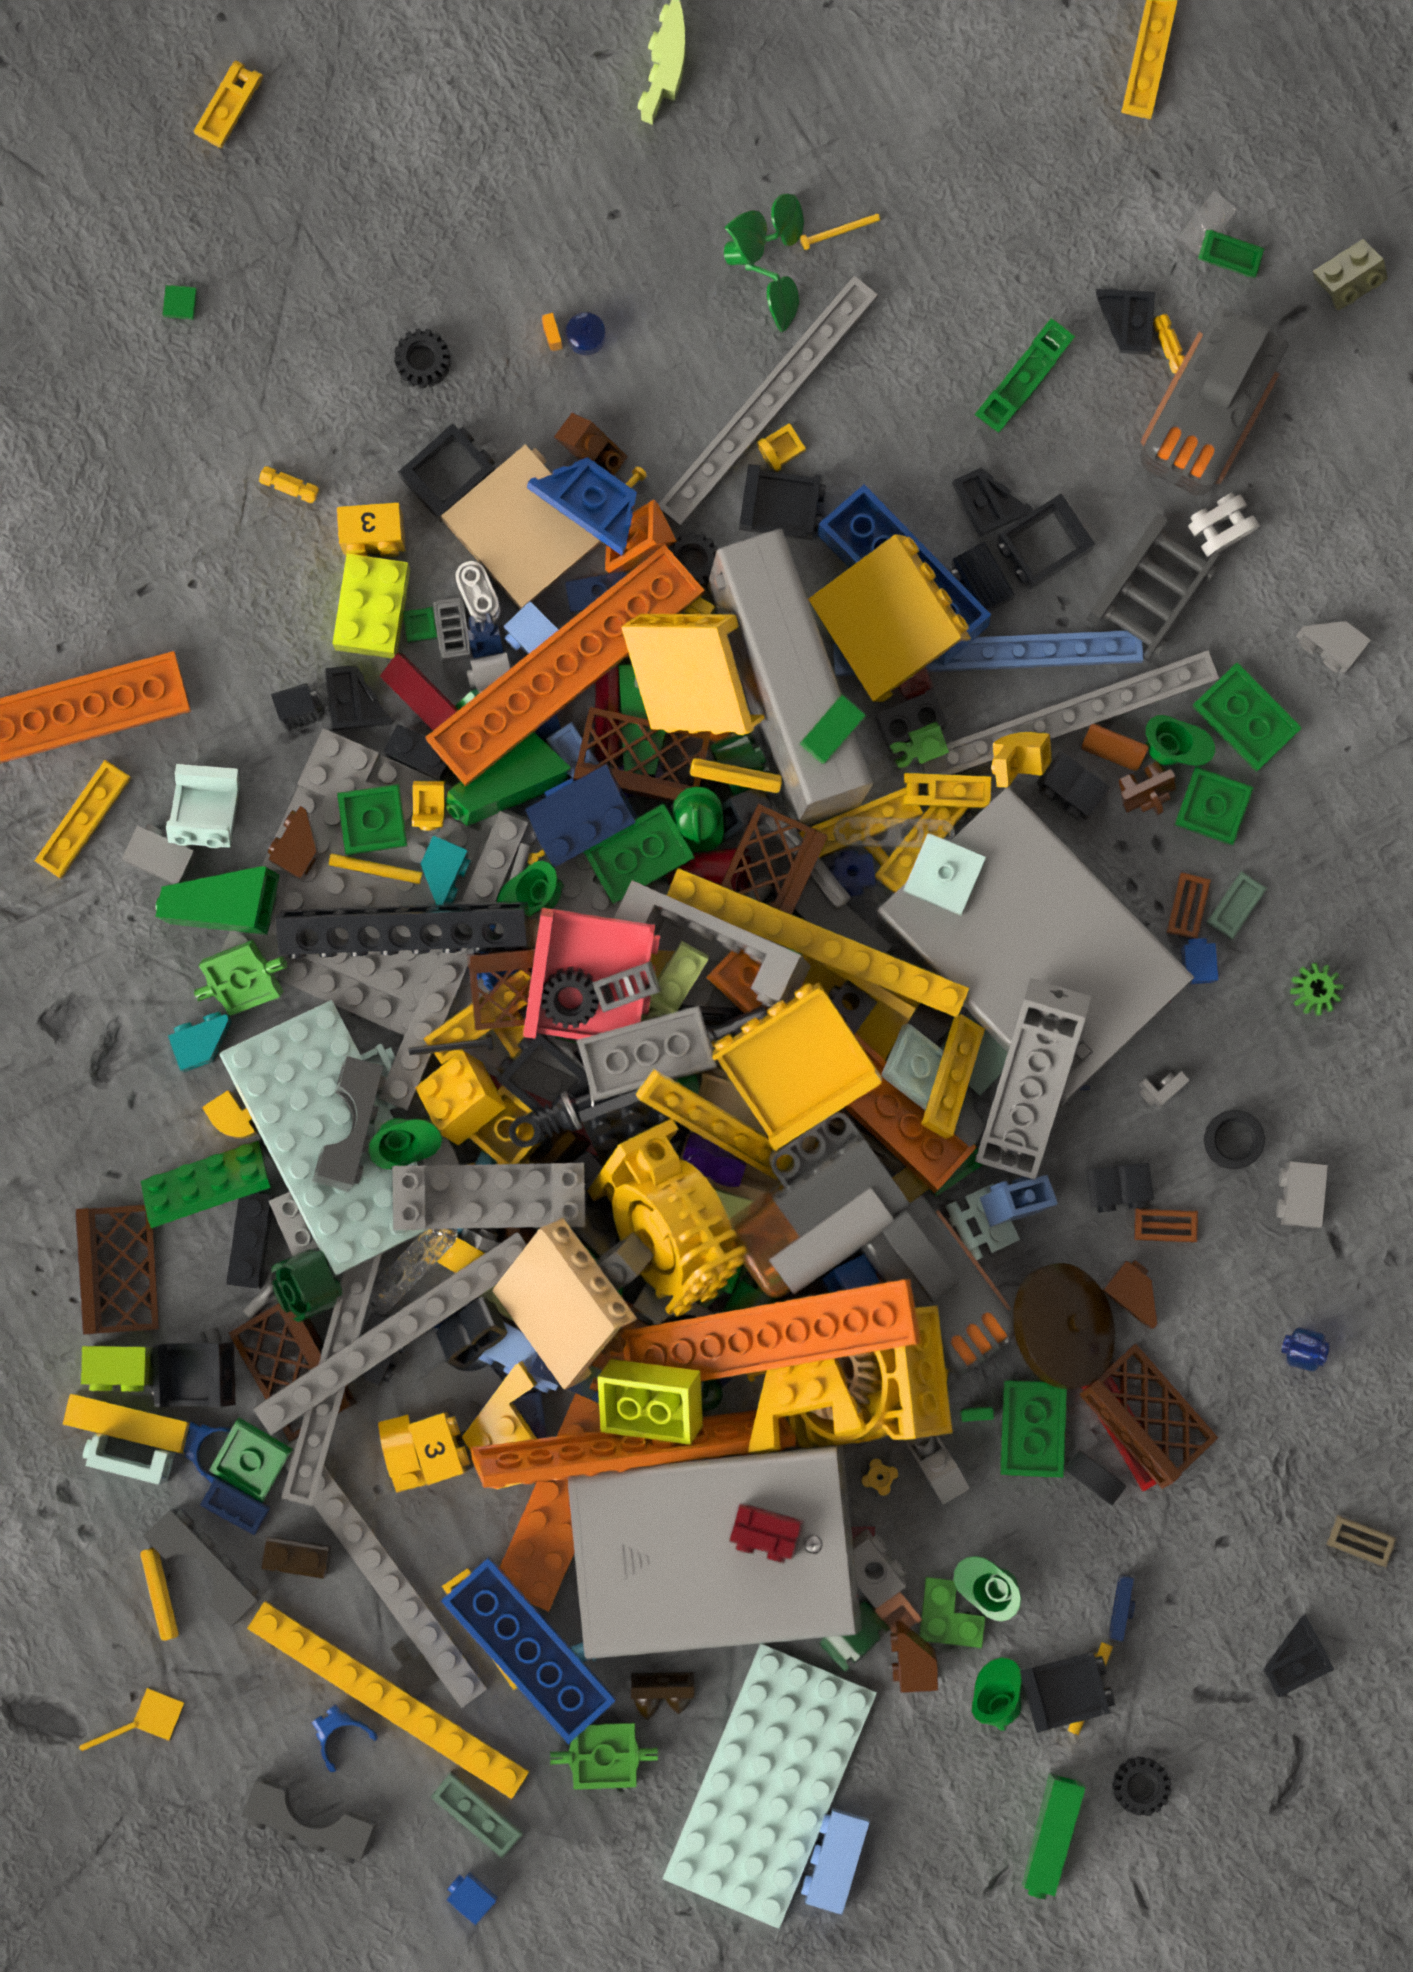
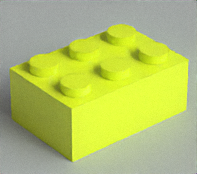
M346 554L332 643L336 651L393 659L398 652L411 570L408 562Z
M610 1359L598 1376L600 1429L602 1433L691 1445L703 1426L701 1376L699 1370Z

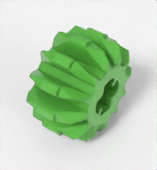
M1312 963L1310 972L1305 967L1299 969L1302 978L1298 976L1292 977L1291 981L1298 985L1299 988H1292L1289 992L1291 995H1300V998L1294 1001L1295 1006H1299L1303 1002L1306 1003L1303 1013L1308 1014L1314 1006L1316 1016H1321L1323 1007L1328 1012L1334 1010L1331 1001L1341 1002L1342 998L1335 994L1334 991H1340L1344 987L1343 984L1334 985L1333 983L1340 976L1337 972L1330 977L1327 975L1330 970L1329 965L1323 966L1319 973L1318 964ZM1318 982L1320 984L1319 989L1323 991V995L1320 993L1315 997L1312 995L1314 990L1310 988V984L1313 986Z

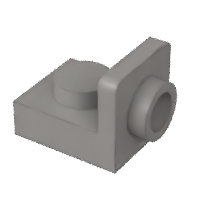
M1182 1071L1177 1076H1174L1171 1072L1157 1084L1161 1088L1158 1092L1145 1078L1139 1083V1086L1142 1088L1139 1093L1149 1105L1152 1106L1155 1103L1160 1107L1190 1080Z
M464 1228L460 1236L461 1240L486 1252L501 1243L497 1240L498 1234L494 1233L496 1228Z

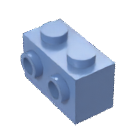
M1048 1175L1037 1177L1036 1180L1023 1176L1013 1180L1011 1185L1004 1181L990 1186L991 1193L980 1197L990 1227L1035 1215L1058 1204Z

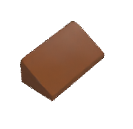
M1094 723L1088 728L1081 745L1082 750L1133 771L1139 769L1149 747L1146 744Z

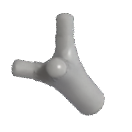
M268 1271L262 1289L243 1310L249 1318L252 1319L266 1304L278 1301L275 1294L271 1295L274 1272Z

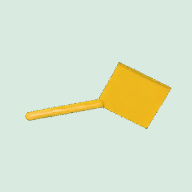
M147 1688L134 1722L80 1745L79 1749L84 1751L134 1728L169 1741L184 1702Z

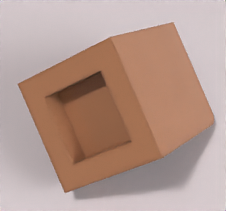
M898 1592L878 1608H873L891 1628L892 1633H896V1621H902L908 1627H912L915 1623L918 1624L922 1621V1618L901 1592Z

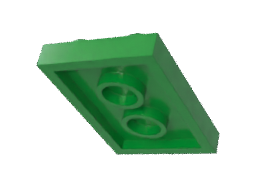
M1238 663L1234 664L1192 705L1204 720L1256 772L1302 729Z
M664 804L637 818L636 823L584 851L613 905L623 900L631 881L648 886L695 859Z
M1003 1380L1000 1475L1063 1478L1067 1389L1056 1388L1046 1382Z

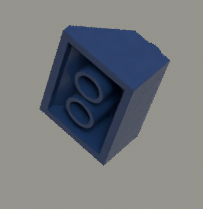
M607 763L525 809L538 841L554 868L636 823L638 818Z

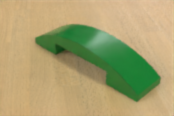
M1051 318L996 390H993L977 410L975 416L999 434L1048 375L1072 343L1075 336Z

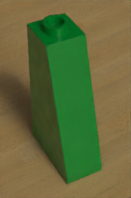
M619 665L621 714L648 720L642 696L639 693L640 689L635 687L636 676L633 665ZM628 724L622 728V734L628 744L644 735L638 725ZM644 727L647 733L653 730L651 728ZM662 730L650 736L659 751L663 749L667 732ZM647 739L632 748L640 762L656 754ZM629 751L623 753L624 771L627 772L637 766ZM659 758L643 766L650 777H656L660 763ZM640 769L634 772L635 774L643 775Z
M533 732L469 785L465 786L460 781L450 789L445 806L448 813L455 820H460L466 826L493 816L499 813V811L502 812L542 795L544 792L568 781L571 767Z
M259 866L162 886L160 896L156 900L155 917L172 925L268 935L280 875L267 867Z
M1051 1773L1048 1775L1022 1881V1886L1024 1889H1028V1895L1046 1899L1047 1895H1056L1085 1791V1786L1078 1780Z

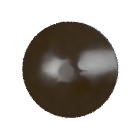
M1054 1263L1040 1267L1024 1279L1015 1297L1013 1327L1019 1350L1027 1365L1041 1380L1056 1388L1076 1389L1094 1383L1106 1371L1113 1356L1115 1345V1325L1112 1311L1100 1286L1084 1270L1067 1263Z

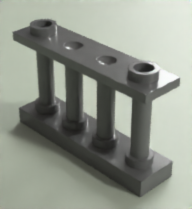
M1157 514L1086 618L1095 626H1097L1101 618L1106 621L1110 619L1149 646L1143 655V658L1146 660L1149 659L1152 653L1159 655L1168 642L1164 635L1201 581L1205 579L1209 582L1219 567L1214 564L1219 556L1215 551L1206 562L1166 535L1167 532L1163 530L1168 520L1160 514ZM1152 545L1155 547L1161 546L1200 573L1191 586H1188L1149 560L1151 556L1146 554ZM1135 569L1139 572L1144 570L1183 597L1174 611L1133 585L1134 581L1130 579V576ZM1118 594L1123 597L1126 594L1166 621L1157 636L1116 609L1117 605L1112 602Z

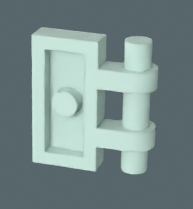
M994 1184L965 1196L964 1198L969 1209L963 1212L957 1201L945 1206L950 1215L948 1220L951 1226H955L962 1242L976 1260L983 1258L978 1246L985 1242L990 1252L993 1253L1020 1240L1012 1221L992 1227L988 1223L980 1197L991 1193L989 1187ZM972 1217L975 1218L982 1233L976 1237L973 1236L966 1220Z

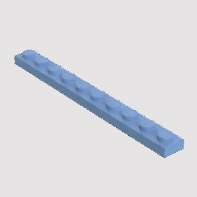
M1128 631L976 637L946 665L935 659L919 672L1142 663L1143 648L1142 641ZM833 644L835 676L856 675L837 644Z

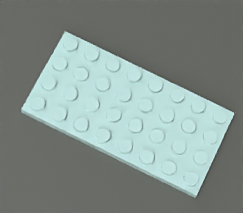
M332 1000L230 1047L219 1054L315 1242L325 1254L329 1263V1269L334 1277L430 1230H393V1173L391 1169H383L376 1166L370 1159L368 1151L367 1154L361 1153L359 1165L364 1166L359 1184L354 1183L349 1192L312 1182L319 1152L324 1145L339 1143L346 1139L351 1132V1111L347 1103L335 1093L342 1063L347 1056L363 1060ZM376 1094L374 1105L378 1106L377 1117L374 1125L369 1124L366 1134L371 1136V1140L383 1123L393 1119L385 1101L379 1099L378 1094ZM414 1162V1163L409 1164V1165H407V1166H418V1165H417L416 1162Z
M760 1643L663 1875V1880L779 1929L819 1834L824 1814H827L877 1692Z

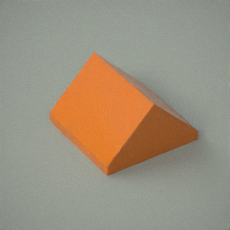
M654 499L633 512L627 545L622 556L606 545L605 570L607 572L630 571L663 545L669 547L677 542L659 504Z

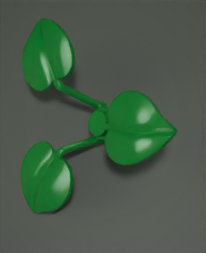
M789 193L779 195L772 205L771 220L774 228L777 230L774 234L766 236V220L762 213L756 210L741 213L725 226L726 231L734 240L728 241L724 247V258L727 264L745 265L747 271L753 270L774 280L767 286V302L780 332L785 331L789 327L797 313L799 306L797 286L791 277L784 276L780 279L779 274L756 266L754 263L763 256L766 242L781 237L785 246H792L800 239L804 227L803 211L795 194Z

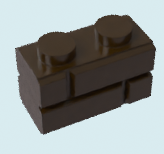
M269 1536L265 1542L261 1569L279 1570V1572L324 1579L328 1573L332 1546Z

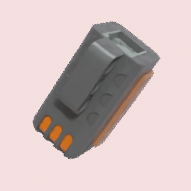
M1217 308L1204 334L1199 332L1141 439V444L1144 447L1141 451L1140 460L1147 471L1197 496L1208 493L1214 484H1221L1279 376V373L1275 371L1289 346L1284 339L1269 331L1271 325L1246 312H1243L1240 316L1224 308Z
M922 1194L912 1201L911 1205L893 1217L895 1221L883 1228L879 1235L858 1250L862 1255H865L868 1262L876 1270V1276L880 1281L877 1285L910 1279L915 1308L938 1306L945 1368L950 1372L963 1374L972 1370L1014 1338L1013 1317L1009 1313L1011 1308L940 1211L937 1210L935 1212Z

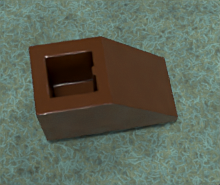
M574 413L570 414L554 436L576 458L582 460L588 457L613 476L628 458L592 421Z
M300 806L297 812L292 810L283 825L286 827V830L281 839L276 837L268 849V853L271 855L268 860L304 882L319 857V852L309 813Z
M896 1621V1633H890L891 1652H897L898 1661L892 1663L893 1682L899 1681L900 1693L938 1691L935 1649L904 1622Z

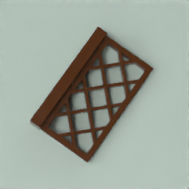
M590 707L573 780L576 781L610 762L613 767L610 770L624 793L674 804L679 793L687 788L700 786L701 778L695 777L693 786L680 784L674 773L688 764L691 766L694 758L706 759L711 733L702 731L689 733L688 730L671 732L669 734L674 742L659 751L650 736L660 731V729H653L647 733L644 727L651 728L649 720ZM594 716L607 718L613 729L598 738L592 728ZM614 720L621 721L623 723L617 726ZM628 724L638 725L644 735L628 744L620 729ZM591 733L595 740L588 744ZM617 733L625 747L610 756L601 741ZM675 734H680L684 736L680 739H677ZM690 737L702 739L701 751L689 758L680 743ZM647 739L656 754L640 762L632 748ZM598 744L607 759L597 765L585 763L586 751ZM677 746L686 761L670 769L662 755ZM629 751L637 766L627 772L621 771L613 760ZM656 758L660 759L667 770V773L659 778L650 777L643 767ZM640 769L643 775L635 774L634 772ZM671 776L674 782L667 781L664 779Z
M758 803L720 885L733 890L730 883L733 874L746 870L751 886L737 891L738 893L745 894L753 891L756 900L761 902L757 889L774 883L778 894L775 901L767 905L792 915L828 835ZM763 812L774 818L777 830L760 836L756 824ZM779 820L789 825L781 828ZM796 827L806 832L800 845L788 848L783 834L784 831ZM754 830L757 837L750 839ZM779 834L785 850L768 856L762 840ZM759 842L764 858L747 864L743 854L746 846ZM798 850L793 860L791 852ZM787 854L791 865L788 873L775 877L770 860ZM740 859H742L744 866L736 868ZM766 862L772 879L755 885L749 868ZM784 879L781 888H779L777 881Z
M536 947L523 948L518 951L503 950L467 954L475 1030L525 1025V1018L516 1019L508 1011L519 997L528 1003V999L522 994L531 984L532 973L527 969L533 968ZM521 969L530 978L517 991L505 980L513 970ZM498 971H506L502 977L496 973ZM490 972L499 979L488 994L478 987V973ZM502 983L516 993L505 1008L491 998ZM479 993L485 997L480 1004ZM489 1000L502 1012L494 1022L481 1023L480 1010ZM505 1014L512 1019L500 1021Z
M145 1205L76 1209L83 1335L159 1329L153 1228H151L147 1220ZM131 1212H145L146 1225L138 1234L124 1223V1220ZM115 1213H126L121 1220L114 1215ZM109 1214L118 1223L105 1236L96 1228L95 1215ZM120 1225L134 1236L133 1240L123 1251L108 1239ZM145 1230L147 1242L140 1237ZM96 1233L103 1239L98 1246ZM136 1240L147 1247L148 1256L140 1265L125 1254ZM105 1242L120 1253L109 1267H106L97 1257V1251ZM122 1256L136 1267L135 1271L125 1282L110 1270ZM147 1261L149 1274L142 1268ZM98 1265L105 1270L100 1277L98 1273ZM138 1271L149 1279L150 1287L142 1296L127 1285ZM107 1273L121 1284L120 1288L110 1299L99 1290V1282ZM124 1287L138 1299L127 1313L113 1302V1299ZM149 1292L151 1305L144 1300ZM100 1296L107 1301L102 1308L100 1306ZM142 1302L151 1310L152 1323L138 1324L129 1315ZM110 1304L123 1315V1318L115 1326L102 1327L101 1313ZM126 1318L133 1324L120 1326Z
M279 1303L229 1332L232 1341L265 1400L273 1395L275 1382L287 1386L299 1378L301 1367L310 1370L319 1364L324 1346L310 1318L296 1322L293 1318L297 1316L292 1311L286 1313ZM278 1311L285 1321L282 1333L267 1329L270 1316ZM263 1321L262 1327L254 1326ZM247 1329L260 1332L256 1349L245 1346L239 1334ZM288 1330H290V1332H291V1334L293 1335V1337L287 1335V1334H288ZM265 1334L281 1338L277 1355L261 1351ZM286 1340L298 1344L300 1353L297 1361L282 1357ZM249 1352L254 1353V1358H253V1359H252V1357H251V1355H250ZM260 1355L275 1359L271 1376L260 1373L257 1368ZM304 1357L307 1360L308 1364L303 1363ZM280 1361L296 1365L292 1382L276 1378ZM265 1380L270 1381L269 1386L266 1384ZM348 1385L345 1386L338 1414L357 1404ZM287 1424L282 1430L290 1442L299 1437L301 1428L293 1432L291 1426Z
M1136 1343L1108 1367L1098 1380L1088 1385L1079 1393L1082 1399L1161 1489L1174 1483L1218 1439V1436ZM1132 1355L1141 1363V1374L1127 1373V1359ZM1108 1377L1120 1378V1393H1111L1103 1382ZM1127 1379L1141 1380V1396L1127 1394ZM1148 1381L1157 1382L1162 1387V1398L1148 1397ZM1127 1400L1141 1402V1417L1131 1416L1127 1411ZM1148 1402L1162 1404V1420L1148 1418ZM1169 1405H1177L1182 1410L1183 1422L1169 1420ZM1148 1424L1162 1425V1441L1152 1440L1148 1435ZM1169 1426L1183 1427V1443L1169 1442ZM1189 1428L1198 1429L1205 1436L1206 1440L1201 1445L1189 1444ZM1169 1448L1183 1449V1462L1178 1467L1169 1459Z

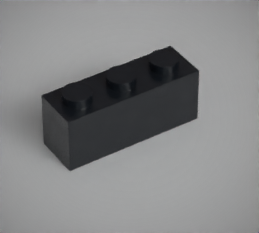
M253 1193L238 1199L227 1285L256 1289L262 1288L273 1212L269 1201L274 1199V1196Z

